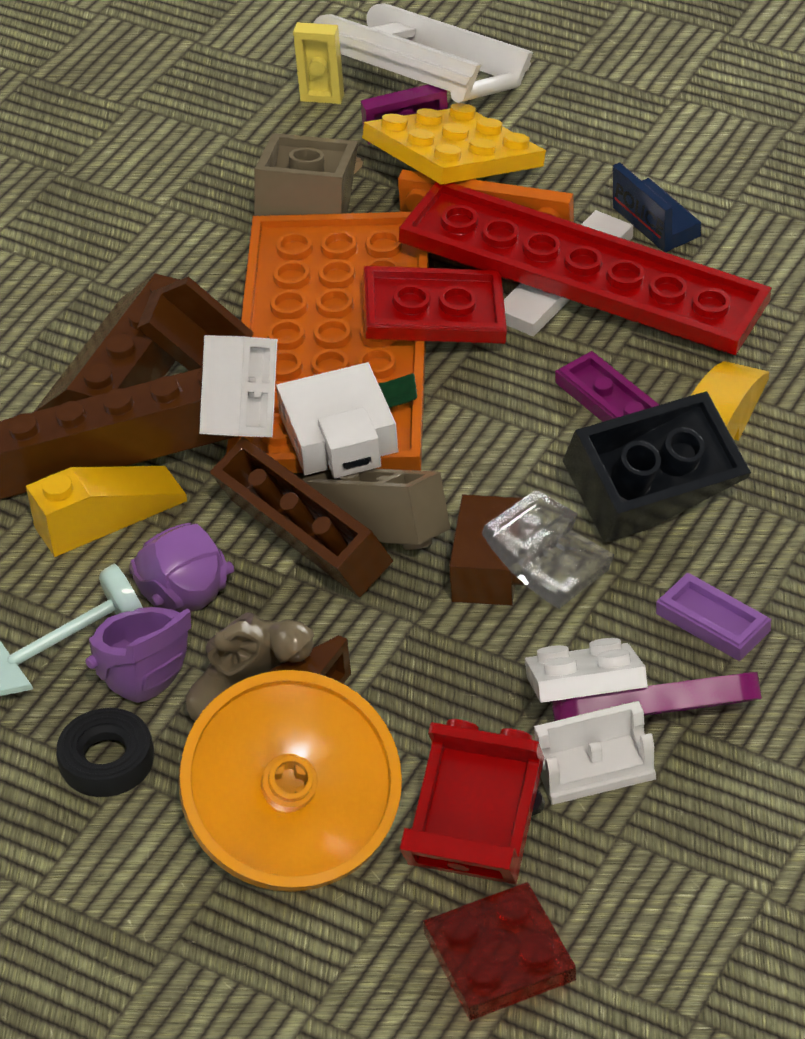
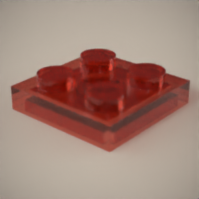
M528 882L423 920L424 935L469 1021L576 981V966Z

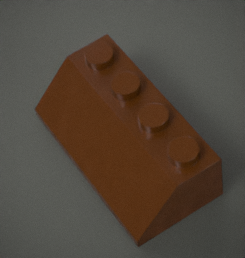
M155 273L123 296L34 412L58 406L68 401H77L104 394L114 389L153 381L165 376L176 360L140 331L137 326L151 292L180 279Z

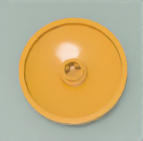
M278 670L254 675L235 683L220 693L209 703L195 721L187 737L179 769V796L182 810L194 838L204 852L223 870L248 884L264 889L285 892L306 891L332 884L347 877L366 863L378 850L394 822L399 807L402 786L401 764L394 739L387 725L370 703L345 684L332 678L298 670Z

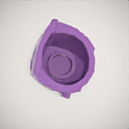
M197 523L177 525L155 535L144 543L143 548L131 560L129 566L130 574L132 573L141 594L153 606L172 609L177 612H182L187 608L190 611L202 610L216 598L220 591L226 588L227 575L235 570L230 561L226 562L221 549L217 548L209 534Z
M146 607L108 617L96 629L95 634L89 638L91 655L86 658V665L90 669L95 668L96 674L101 680H104L113 692L125 699L139 703L159 695L174 681L183 666L187 651L188 630L191 629V611L187 608L179 613L172 609Z

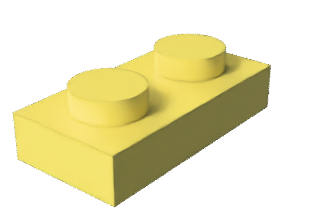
M297 22L293 36L300 101L341 104L344 97L338 25Z

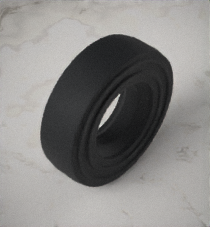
M101 708L76 717L63 729L57 742L56 755L60 772L70 787L88 796L109 797L133 789L146 778L153 765L154 746L151 733L140 717L123 709ZM114 740L121 742L126 747L124 755L111 763L94 764L85 758L88 748L98 742Z

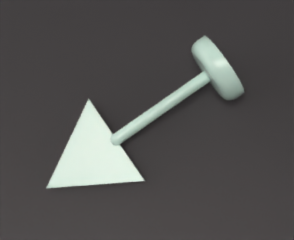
M115 563L102 570L99 575L100 584L108 599L107 601L11 655L0 641V696L33 690L31 683L18 666L22 662L113 611L117 615L143 608L131 584Z

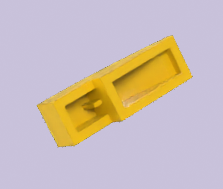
M723 361L714 366L704 376L691 396L707 391L733 440L739 441L769 380V371Z

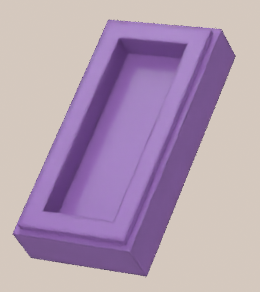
M688 572L656 601L657 615L738 661L743 659L771 631V618Z

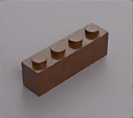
M244 437L210 471V474L236 505L359 598L393 562V559L370 529Z

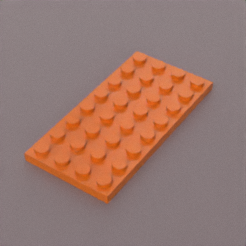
M411 212L253 216L241 322L254 332L252 337L278 339L273 438L246 436L228 439L226 454L244 437L292 473H303L279 414L276 384L369 362L378 384L413 373L417 389V398L415 400L389 408L396 422L399 452L381 456V467L375 469L421 471L426 341L366 339L363 296L364 266L429 268V252L399 242V227Z

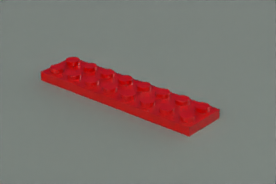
M435 182L399 227V242L481 270L499 271L501 277L570 299L588 307H593L735 356L770 302L772 287L455 183L441 185Z

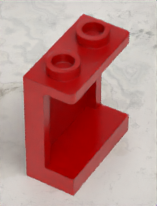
M448 719L446 725L430 723L428 735L432 745L412 829L404 828L399 850L408 865L516 885L544 762V755L539 742L533 740V736L518 729L503 728L500 730V734L480 731L476 724L460 719Z

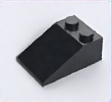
M707 391L577 429L563 458V463L604 543L648 530L747 479L751 474Z

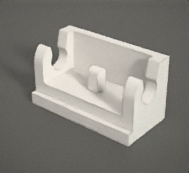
M204 335L199 434L273 438L278 339Z
M639 701L534 726L535 740L539 742L544 755L543 769L540 777L551 805L656 780L653 737L651 733H644V712Z

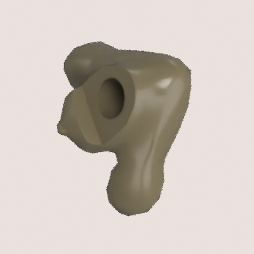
M247 612L235 619L223 630L216 632V635L206 645V655L210 664L203 675L191 686L186 695V709L191 719L196 721L214 698L235 683L248 677L265 673L285 661L296 663L305 660L313 649V637L315 636L313 630L301 621L288 619L269 621L260 619L254 613Z

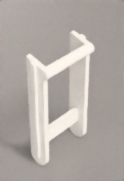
M385 3L376 4L369 9L367 13L368 26L332 14L321 15L314 21L316 24L338 25L340 52L342 55L450 91L451 98L457 103L518 88L521 85L525 72L529 70L530 60L533 55L532 51ZM479 71L494 75L493 77L475 81Z

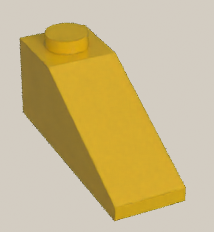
M166 466L70 467L26 485L34 527L54 557L187 502L186 493Z

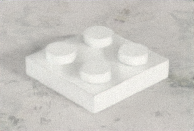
M618 638L594 640L589 643L590 648L569 651L567 646L562 645L548 646L538 649L537 656L525 658L527 679L540 703L647 688L646 666L628 643L621 644V640Z

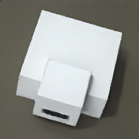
M369 362L276 384L279 414L304 475L328 470L329 465L335 479L381 467V456L399 452L396 422Z

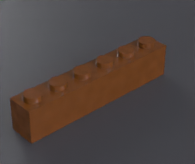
M203 367L172 376H163L153 381L126 388L114 389L110 392L85 399L68 401L58 406L32 413L19 414L13 418L0 421V499L26 493V485L70 467L128 466L238 436L199 434Z

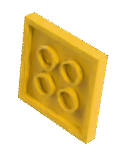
M455 103L449 109L443 110L422 108L418 109L416 114L404 116L385 114L382 116V119L364 122L362 138L441 185L544 167L545 149L530 142V138L527 135L514 133L503 127L501 121L476 112V108L469 104Z

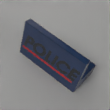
M620 162L613 165V208L663 252H668L701 236V222L650 178L641 181Z

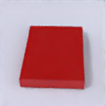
M364 266L363 296L366 339L506 343L507 326L502 277L499 271Z

